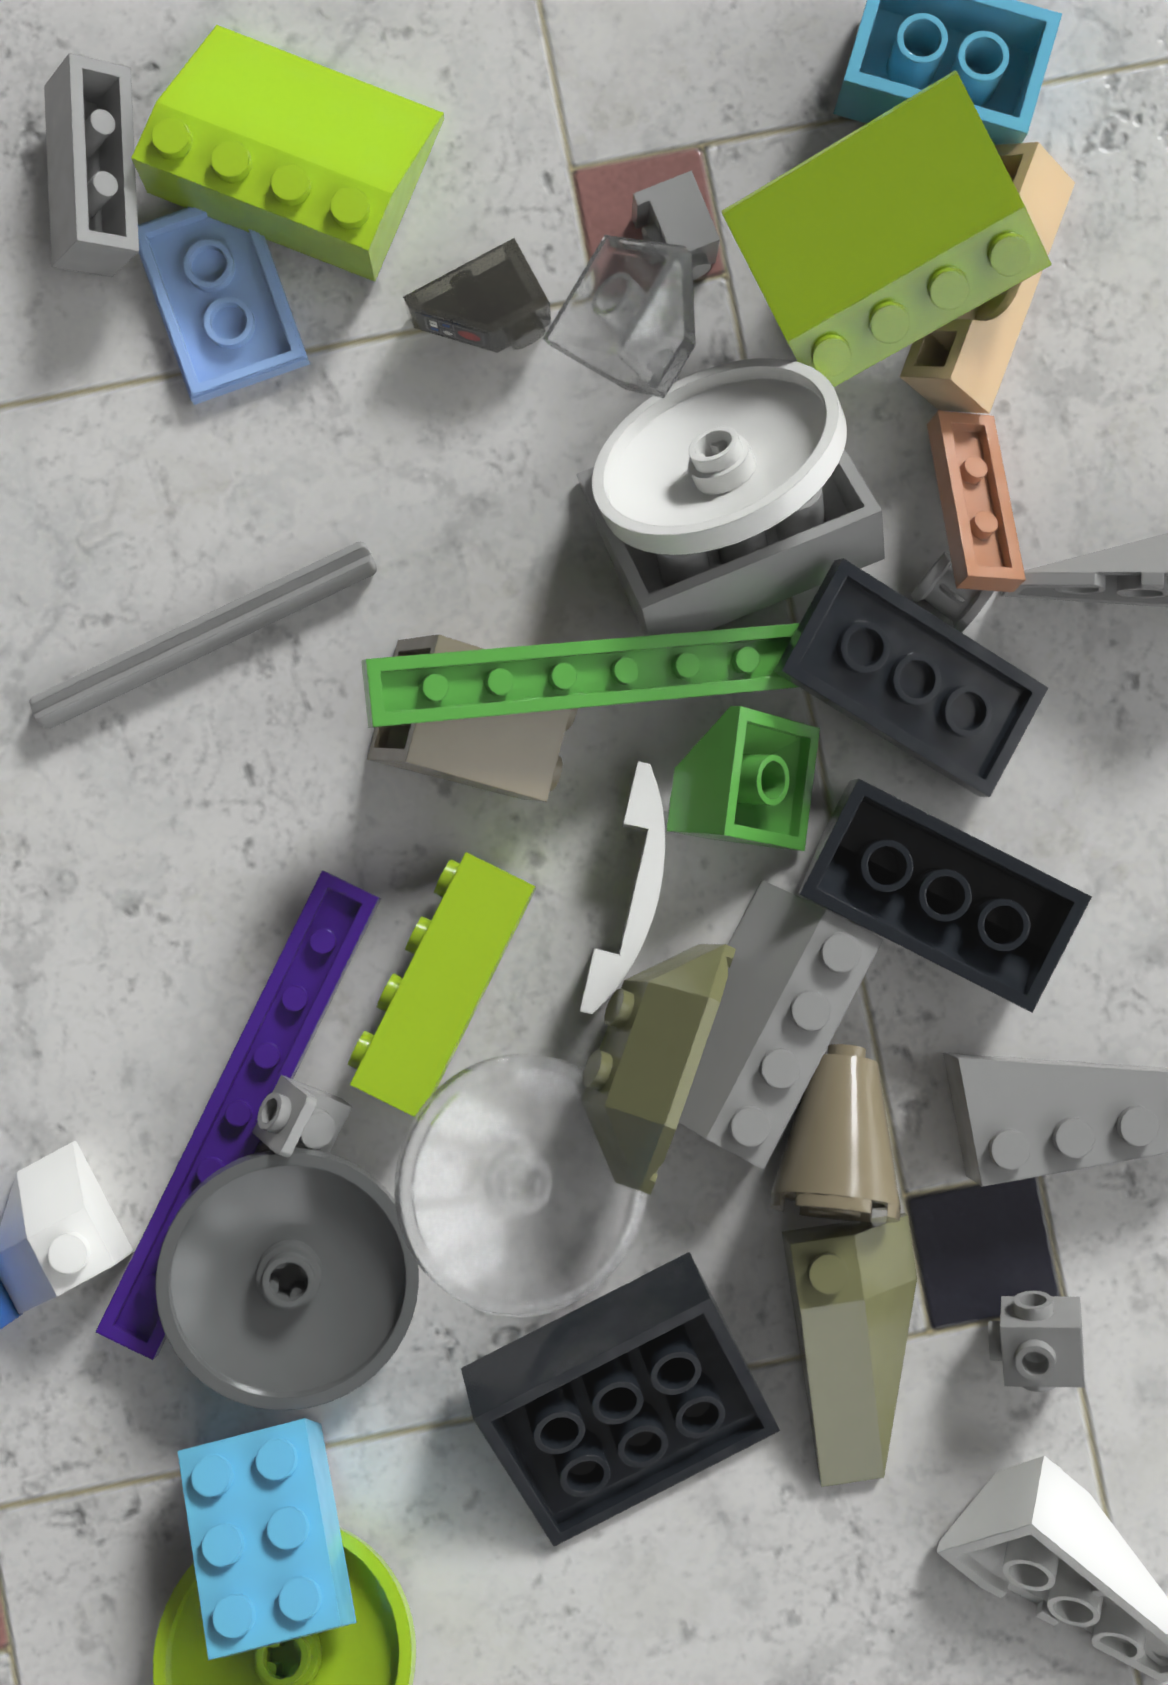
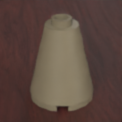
M847 1044L828 1045L827 1054L823 1055L801 1097L770 1194L769 1208L784 1212L785 1200L795 1201V1206H800L799 1215L854 1222H872V1210H887L886 1223L900 1221L901 1207L879 1066L877 1061L866 1058L865 1048Z

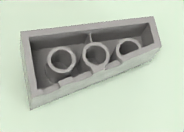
M943 1053L966 1177L982 1187L1168 1153V1068Z

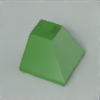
M730 706L674 768L667 831L711 840L805 851L820 728L742 706Z

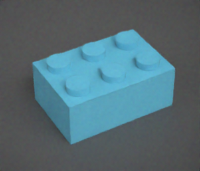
M867 0L833 114L867 124L956 70L993 144L1023 143L1029 131L1062 13L1017 0Z
M303 1418L177 1451L208 1660L228 1657L357 1623L321 1423Z

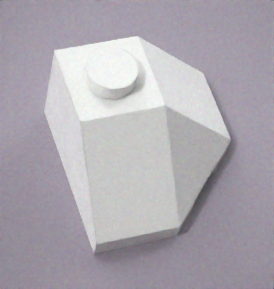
M76 1141L16 1172L0 1224V1279L19 1314L67 1292L113 1267L134 1252Z

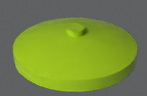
M340 1527L357 1623L228 1657L208 1660L193 1562L174 1588L159 1623L153 1655L154 1685H413L416 1665V1637L412 1614L403 1589L388 1564L369 1544L355 1534Z

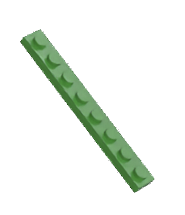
M800 623L365 659L361 661L368 728L799 688L773 671Z

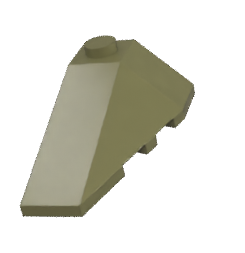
M906 1213L900 1214V1221L895 1223H886L887 1216L872 1218V1222L849 1221L782 1231L821 1487L879 1479L885 1476L917 1283L910 1227Z

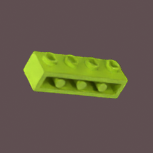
M465 852L460 863L452 859L448 861L433 892L443 898L432 920L421 916L405 947V950L414 954L404 976L401 977L393 973L379 998L376 1008L386 1013L375 1035L364 1031L350 1056L347 1065L357 1069L350 1083L351 1086L417 1119H420L425 1114L537 888L536 886Z

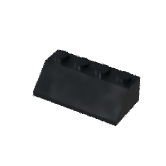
M859 778L849 781L821 835L798 893L1032 1013L1092 896Z

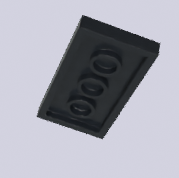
M844 558L834 560L773 671L979 797H990L1048 690V687Z

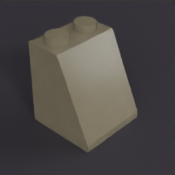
M438 634L398 640L394 657L481 650L483 648ZM578 708L375 727L367 760L523 800L547 802L549 792L555 789L561 777L563 762L559 753L565 731L572 726Z

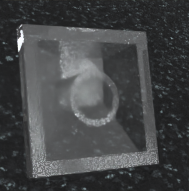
M604 235L544 335L543 340L552 348L625 390L665 398L671 386L678 380L684 364L696 346L692 253L682 245Z

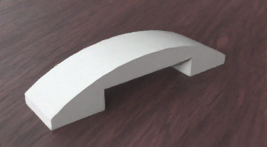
M640 761L636 765L622 827L646 832L619 952L613 953L596 948L593 950L580 1006V1012L593 1014L611 996L633 965L653 921L660 895L665 859L663 807L651 764Z

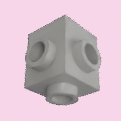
M1025 1291L1015 1296H1001L1000 1321L988 1322L990 1360L1002 1361L1004 1386L1023 1387L1034 1392H1045L1055 1387L1085 1388L1080 1297L1050 1296L1041 1291Z

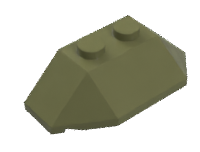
M698 944L624 980L622 987L617 989L611 996L604 1016L605 1024L608 1026L600 1049L595 1050L589 1057L583 1072V1085L586 1088L581 1102L615 1183L651 1195L658 1176V1168L665 1160L720 1005L728 978V967L730 968L733 961L735 948L726 944Z

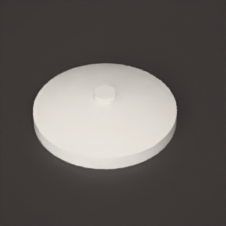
M778 358L745 359L717 365L687 376L659 391L638 406L618 425L601 449L594 466L592 476L594 499L613 534L634 548L656 554L681 555L701 553L730 546L751 538L783 521L801 508L819 491L832 475L844 451L847 436L846 419L836 391L830 381L822 373L808 365Z

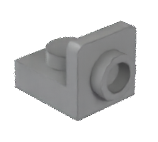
M281 1075L273 1092L262 1102L258 1112V1122L252 1133L274 1153L286 1158L292 1155L295 1148L314 1149L330 1153L352 1106L340 1097Z

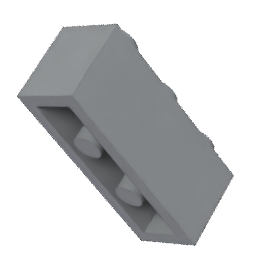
M69 53L44 85L51 267L113 277L139 252L135 165L131 159L135 150L131 67Z

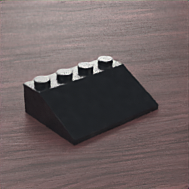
M690 1252L461 1368L473 1420L554 1547L780 1431Z

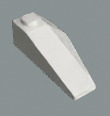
M1045 1456L997 1471L941 1538L937 1553L982 1589L999 1598L1005 1596L1007 1591L1010 1590L1037 1604L1035 1617L1053 1626L1060 1621L1079 1626L1092 1633L1091 1641L1093 1647L1160 1682L1168 1681V1598L1092 1496Z

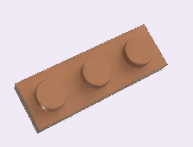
M938 410L928 422L927 428L956 588L1014 592L1026 578L994 416Z

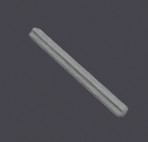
M356 542L32 696L29 700L32 713L41 727L51 729L373 576L377 572L376 563L368 547L363 542Z

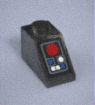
M515 238L403 296L408 317L415 329L496 353L509 346H512L514 350H519L533 344L545 334V327L551 325L550 302Z

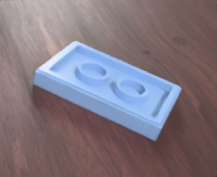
M188 207L138 225L139 255L188 394L194 405L310 365L271 252L263 235L250 229L249 232L210 218L207 212L194 207Z

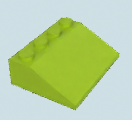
M216 25L156 101L131 159L147 193L185 208H197L207 212V216L246 232H249V229L263 235L269 241L375 282L443 124L444 113Z
M956 70L721 211L798 362L822 373L833 387L1052 265L1030 215Z

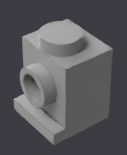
M692 170L633 193L631 218L636 229L642 227L643 240L652 262L656 264L662 261L669 279H676L677 283L690 282L707 273L711 268L710 264L716 262L720 238Z

